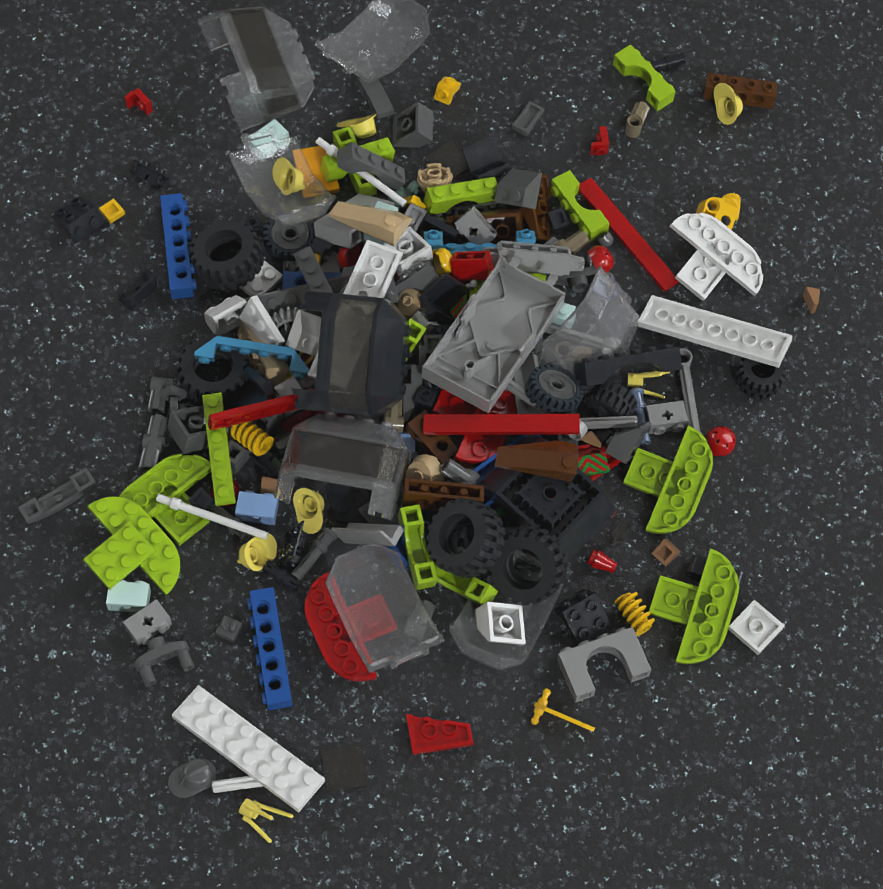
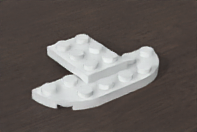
M688 213L678 217L669 226L697 249L676 275L675 279L698 298L704 301L725 273L755 296L758 293L763 281L761 260L758 254L748 243L721 221L705 213Z

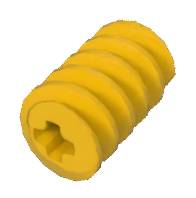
M251 421L233 425L231 428V437L248 448L256 456L267 453L274 443L272 436L263 432L261 428H258L256 424H252Z
M629 592L617 598L614 604L619 605L618 610L623 611L622 616L627 618V624H632L631 627L636 631V636H640L652 627L651 624L655 619H648L651 613L643 612L646 609V605L639 606L642 602L641 598L635 600L638 593Z

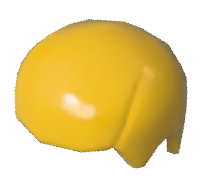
M445 248L432 250L433 263L439 275L444 273L451 274L450 260L453 256L451 252Z

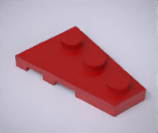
M406 714L412 755L473 746L469 723L449 720L441 721L430 717L422 718Z

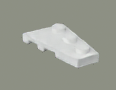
M258 296L250 297L239 319L263 343L282 346L285 340Z

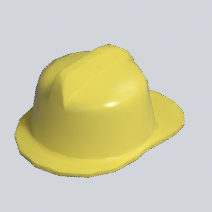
M719 83L714 89L716 112L719 120L723 124L729 125L735 122L736 118L741 114L743 104L728 84Z
M377 114L346 120L338 123L336 126H350L355 137L367 138L376 134L374 117Z
M286 158L277 159L274 163L272 174L273 180L281 192L288 196L291 193L305 189L303 173L293 167Z
M300 488L293 496L298 523L304 521L302 529L304 532L314 534L322 527L324 500L315 490Z
M269 533L266 540L255 536L241 546L237 562L253 571L262 570L264 565L267 566L266 562L268 560L273 561L276 557L277 543L275 538Z

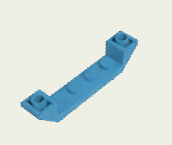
M528 229L516 231V242L536 243L535 232ZM429 230L424 232V240L431 246L432 250L445 248L452 255L454 252L482 251L485 247H497V244L466 243L459 245L448 243L443 245L442 231Z
M216 336L194 353L195 359L204 364L215 361L217 347L224 352L236 350L243 355L255 353L262 358L274 356L280 361L291 359L290 374L295 378L304 379V377H308L309 372L308 367L294 348Z

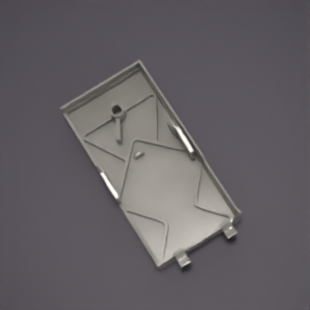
M502 254L499 256L495 268L476 294L471 296L422 366L421 378L489 413L563 307L566 293L553 287L558 279L557 275L550 273L549 278L544 282L518 269L517 267L521 263L522 257L514 254L512 261L506 263Z

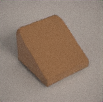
M806 287L803 298L810 313L814 314L819 302L820 289Z
M593 431L588 432L581 439V441L598 448L604 446Z
M262 477L260 494L271 493L278 496L279 500L282 491L281 480Z
M663 539L651 554L666 567L681 551L668 539Z

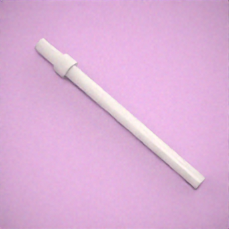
M319 137L315 143L326 150L328 155L337 158L338 148ZM356 172L402 207L406 204L407 201L368 172Z
M158 494L156 498L157 502L169 505L171 509L177 511L180 509L264 540L268 537V532L186 504L181 499L175 497L172 499Z

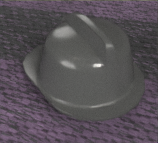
M198 758L177 767L169 776V790L178 798H188L212 786V782L216 780L215 766L206 759Z

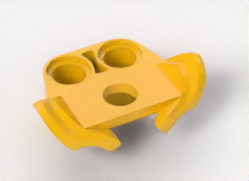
M729 193L722 198L711 197L702 200L698 205L696 214L705 213L717 218L719 221H721L723 216H726L729 219L727 227L732 230L735 220L737 221L739 218L740 196L735 193ZM708 203L711 205V210L707 206Z

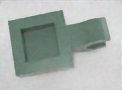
M414 180L406 189L401 186L394 192L402 198L416 195L420 191L418 189L419 184ZM388 197V200L394 202V206L398 207L399 212L405 208Z

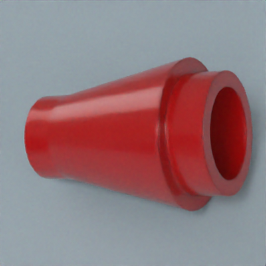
M593 549L587 561L591 568L611 573L615 571L617 562L600 550L596 551Z

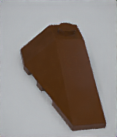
M542 174L536 209L522 207V214L531 231L535 232L536 240L546 242L550 239V227L545 213L550 212L548 198L551 197L548 175Z
M522 207L480 212L497 232L496 237L489 243L497 244L501 240L516 242V231L523 230ZM462 215L448 216L447 224L456 228L455 222ZM458 234V238L468 240L464 234Z
M558 440L498 447L495 467L572 482L577 472L578 444Z

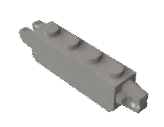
M501 240L497 243V247H485L482 249V251H491L492 261L495 266L501 254L506 263L512 261L514 254L522 257L521 263L517 268L524 272L553 273L557 276L569 275L570 271H583L585 264L583 257L571 255L570 249L564 246Z

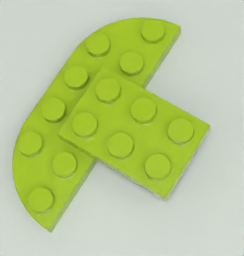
M687 427L674 461L640 448L636 450L623 484L658 498L645 530L654 534L674 532L685 526L697 509L712 471L713 455L705 437L693 427Z
M177 454L167 457L130 484L119 497L129 499L142 507L180 546L206 526L210 520L180 509L178 511L171 509L169 505L157 502L156 498L158 494L172 499L173 497L181 499L182 502L191 505L188 501L190 498L185 491L211 472L210 461L198 455Z
M106 497L88 505L87 508L112 536L83 559L87 566L109 590L140 566L167 596L175 586L180 573V557L170 538L142 507L129 499Z
M711 548L699 587L660 575L649 610L651 615L686 625L676 663L695 664L707 660L719 650L729 628L739 593L738 576L731 562L724 555Z

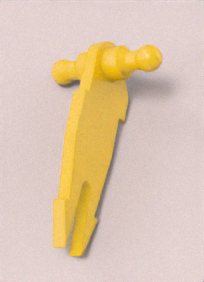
M547 688L543 690L542 697L533 705L535 706L534 716L531 719L533 725L539 723L540 716L546 711L594 732L595 727L546 707L548 704L547 698L551 693Z

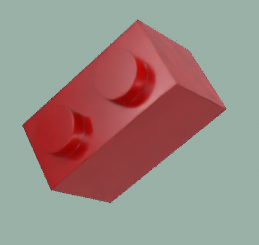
M490 250L454 252L450 260L453 277L463 282L469 280L485 281L494 269Z

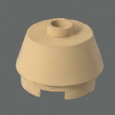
M441 163L428 164L426 169L418 171L417 182L424 194L427 188L448 185L452 182L453 175L450 172V168L442 167Z
M417 288L405 289L398 297L397 307L408 321L417 311H423V305L419 297L424 291Z
M427 454L417 456L406 471V478L442 482L445 480V476L440 474L441 464L437 460L438 458Z

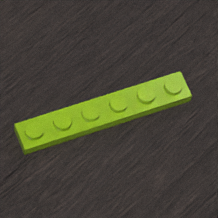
M221 392L202 395L216 506L235 504L227 428L224 427L210 431L208 427L209 414L224 411L223 396Z

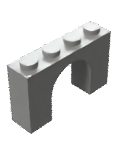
M361 193L345 202L375 207L377 201L394 206V202ZM329 213L314 222L315 237L332 244L351 249L362 241L361 231L329 217Z
M626 627L620 628L611 635H600L597 637V640L591 642L589 640L583 641L574 648L566 647L560 650L557 657L558 664L575 703L593 697L596 689L586 667L588 659L595 654L610 653L616 656L622 662L630 683L649 677L651 673V667L633 627L628 629Z

